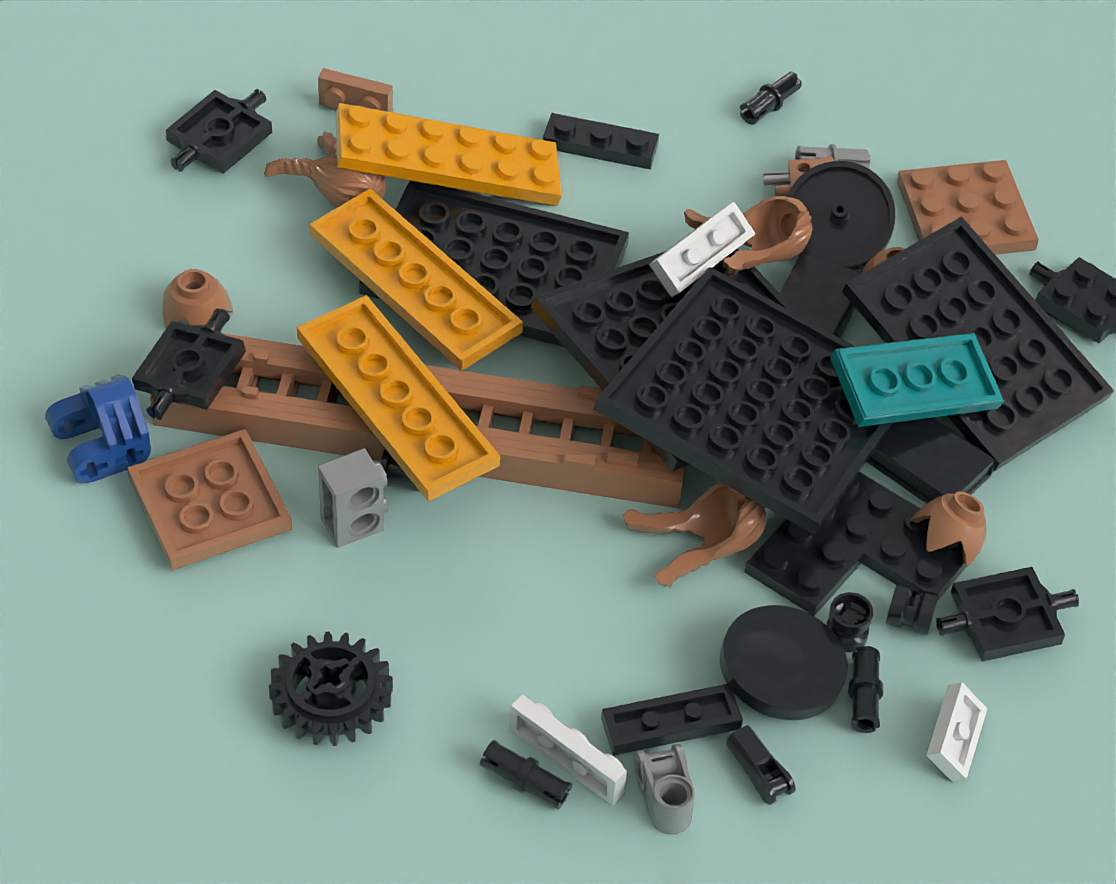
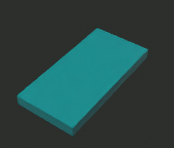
M975 333L835 349L830 356L858 427L998 409L1004 403Z

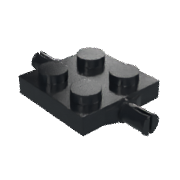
M255 89L244 100L229 98L214 90L166 129V140L183 150L171 159L173 168L182 172L194 160H199L224 174L273 133L272 122L255 111L256 108L267 100L263 91L259 92V89Z
M1080 257L1065 270L1059 272L1051 270L1039 261L1032 266L1029 275L1046 284L1038 292L1035 300L1043 310L1097 343H1101L1109 334L1116 332V279Z
M219 308L215 309L205 325H186L175 321L170 322L131 378L135 390L156 395L151 405L146 409L150 417L153 419L157 417V420H161L171 403L175 402L205 410L209 408L246 352L243 340L226 336L220 332L230 319L226 311L223 309L220 311Z
M1033 567L1022 568L953 583L951 595L959 614L937 618L936 626L941 636L965 631L972 639L983 662L1061 645L1065 633L1057 618V610L1078 607L1079 597L1075 589L1055 594L1049 593L1040 583Z

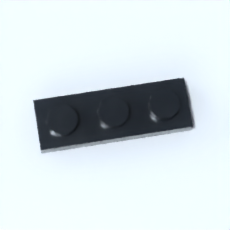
M551 113L543 140L556 142V148L559 152L651 170L658 147L659 134Z
M727 684L604 708L601 713V720L613 756L735 731L742 728L743 723L734 693Z

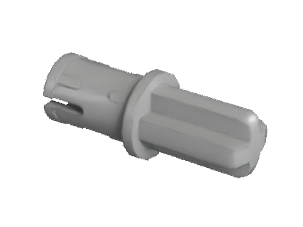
M830 144L828 148L797 146L795 151V160L825 159L826 156H832L834 161L853 162L868 169L870 166V154L866 149L837 148L835 144Z

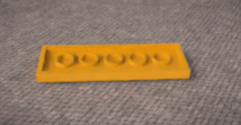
M339 103L336 110L337 168L558 206L562 197L556 142Z
M366 190L309 224L310 235L459 370H465L523 333L522 320L373 190Z
M367 295L296 327L297 339L428 502L500 466L499 453Z

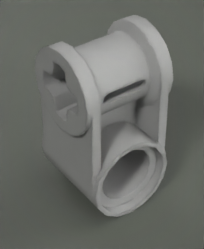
M674 744L671 750L645 754L643 750L635 751L634 765L639 787L644 793L653 825L660 832L666 834L684 832L692 820L695 792L682 745ZM668 803L677 804V806H672V805H669Z

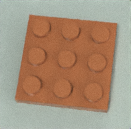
M1006 160L899 171L897 183L919 241L962 216L995 255L1036 250L1039 239Z
M246 429L127 467L130 482L172 571L292 530V519Z

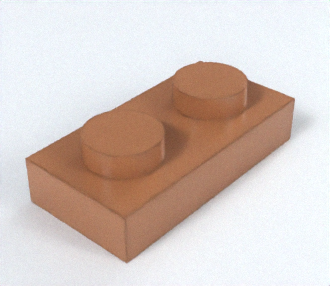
M325 68L322 69L318 76L319 105L337 109L339 103L393 113V85Z

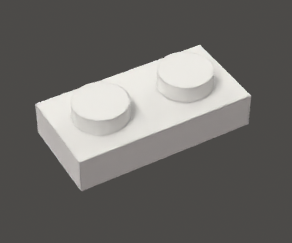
M963 682L948 685L926 754L952 782L967 779L987 712V707Z

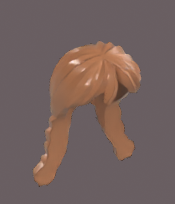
M324 131L323 136H318L317 144L324 149L325 153L330 154L329 156L316 160L308 158H282L267 163L264 171L265 177L287 174L304 175L310 178L321 194L335 208L368 189L373 190L381 198L386 192V179L383 175L337 168L336 137L331 132L328 133Z
M772 196L748 209L743 215L756 234L743 244L751 247V250H740L731 257L725 258L723 260V267L727 269L728 274L735 275L739 270L759 266L762 263L789 260L802 252L812 234V216L809 215L807 208L798 199L786 196ZM691 209L684 211L685 223L694 229L711 218L700 215Z
M722 482L711 486L690 508L678 513L669 512L648 515L634 509H629L626 513L622 514L624 522L630 530H640L643 533L654 534L689 531L694 535L704 538L700 547L693 548L677 556L665 569L659 570L654 574V578L658 580L659 585L670 588L678 578L698 570L701 566L708 565L712 560H718L747 549L759 539L767 522V515L763 505Z

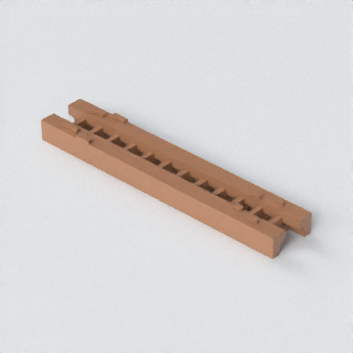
M230 334L224 335L243 340L246 349L245 354L232 372L233 374L240 375L237 387L223 386L207 410L175 402L171 403L161 420H157V417L153 419V425L218 436H225L246 429L252 441L344 456L365 448L371 459L381 461L385 449L352 406L336 404L339 390L304 346ZM425 365L462 410L481 412L479 424L476 427L499 453L500 466L479 477L679 509L686 466L672 471L643 437L593 410L598 396L603 392L601 388L580 385L579 389ZM260 379L280 381L277 393L259 392L258 385ZM300 384L320 387L317 400L297 398ZM151 395V403L155 399L156 395ZM495 415L521 419L519 432L492 428ZM535 421L562 425L560 438L532 435ZM575 425L603 430L600 445L572 441ZM615 434L643 438L641 452L612 447Z

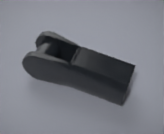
M746 725L731 733L726 741V746L750 777L766 804L771 805L775 803L776 797L784 792L787 795H791L796 791L795 783L790 773L773 757L751 726ZM770 773L773 778L767 780L764 775Z

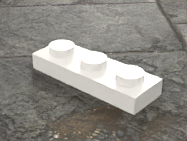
M732 202L649 265L670 296L673 297L701 277L709 267H714L756 233L735 202Z
M523 694L511 705L510 730L611 806H614L622 798L625 792L627 770L623 768L617 758L611 754H603L591 745L579 730L575 728L569 729L557 720L545 705L534 703Z

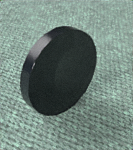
M831 161L819 164L802 174L792 185L787 197L800 200L807 208V211H809V215L812 216V234L802 253L855 270L865 266L874 255L883 251L892 237L896 217L892 194L885 182L865 166L848 161Z
M761 606L743 613L730 625L720 649V668L732 692L750 708L777 719L803 720L823 713L837 700L847 678L848 662L846 653L834 632L813 615L788 606Z

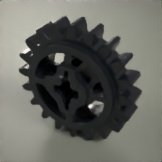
M327 631L324 634V641L320 643L312 635H308L307 648H302L300 645L292 643V657L280 654L278 656L279 668L271 669L269 697L272 700L273 714L281 715L282 727L284 729L295 725L297 739L304 737L308 732H312L313 745H318L322 737L326 735L329 736L332 746H337L339 735L345 734L347 739L353 743L356 741L355 729L359 728L364 733L371 734L372 720L383 722L384 708L391 707L393 677L389 676L388 661H380V650L378 648L366 652V639L364 638L358 640L354 645H350L348 633H344L338 642L333 641L331 633ZM306 676L309 679V682L306 684V692L299 696L296 689ZM363 680L366 689L361 697L356 700L353 697V694L356 692V683Z

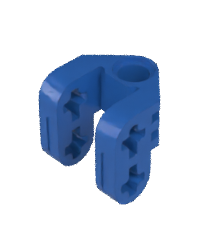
M118 374L112 376L111 381L100 380L95 382V387L89 385L80 387L79 394L61 399L47 409L45 419L54 437L58 439L73 438L99 428L102 431V437L75 447L67 456V463L76 481L80 483L95 482L128 470L127 467L146 461L151 453L149 431L136 393L127 376Z

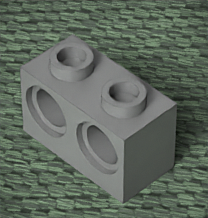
M365 448L318 465L320 518L336 546L340 548L384 531V512L388 511V506L383 494V487L387 486V477L382 465L379 462L374 463Z

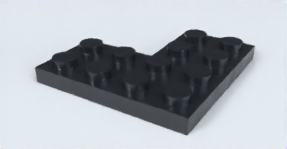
M859 472L815 535L786 519L746 562L745 573L815 616L861 563L894 584L899 582L909 585L913 591L918 593L925 591L939 594L938 600L967 566L963 561L961 541L928 552L926 544L930 518L924 519L919 523L910 521L921 508Z

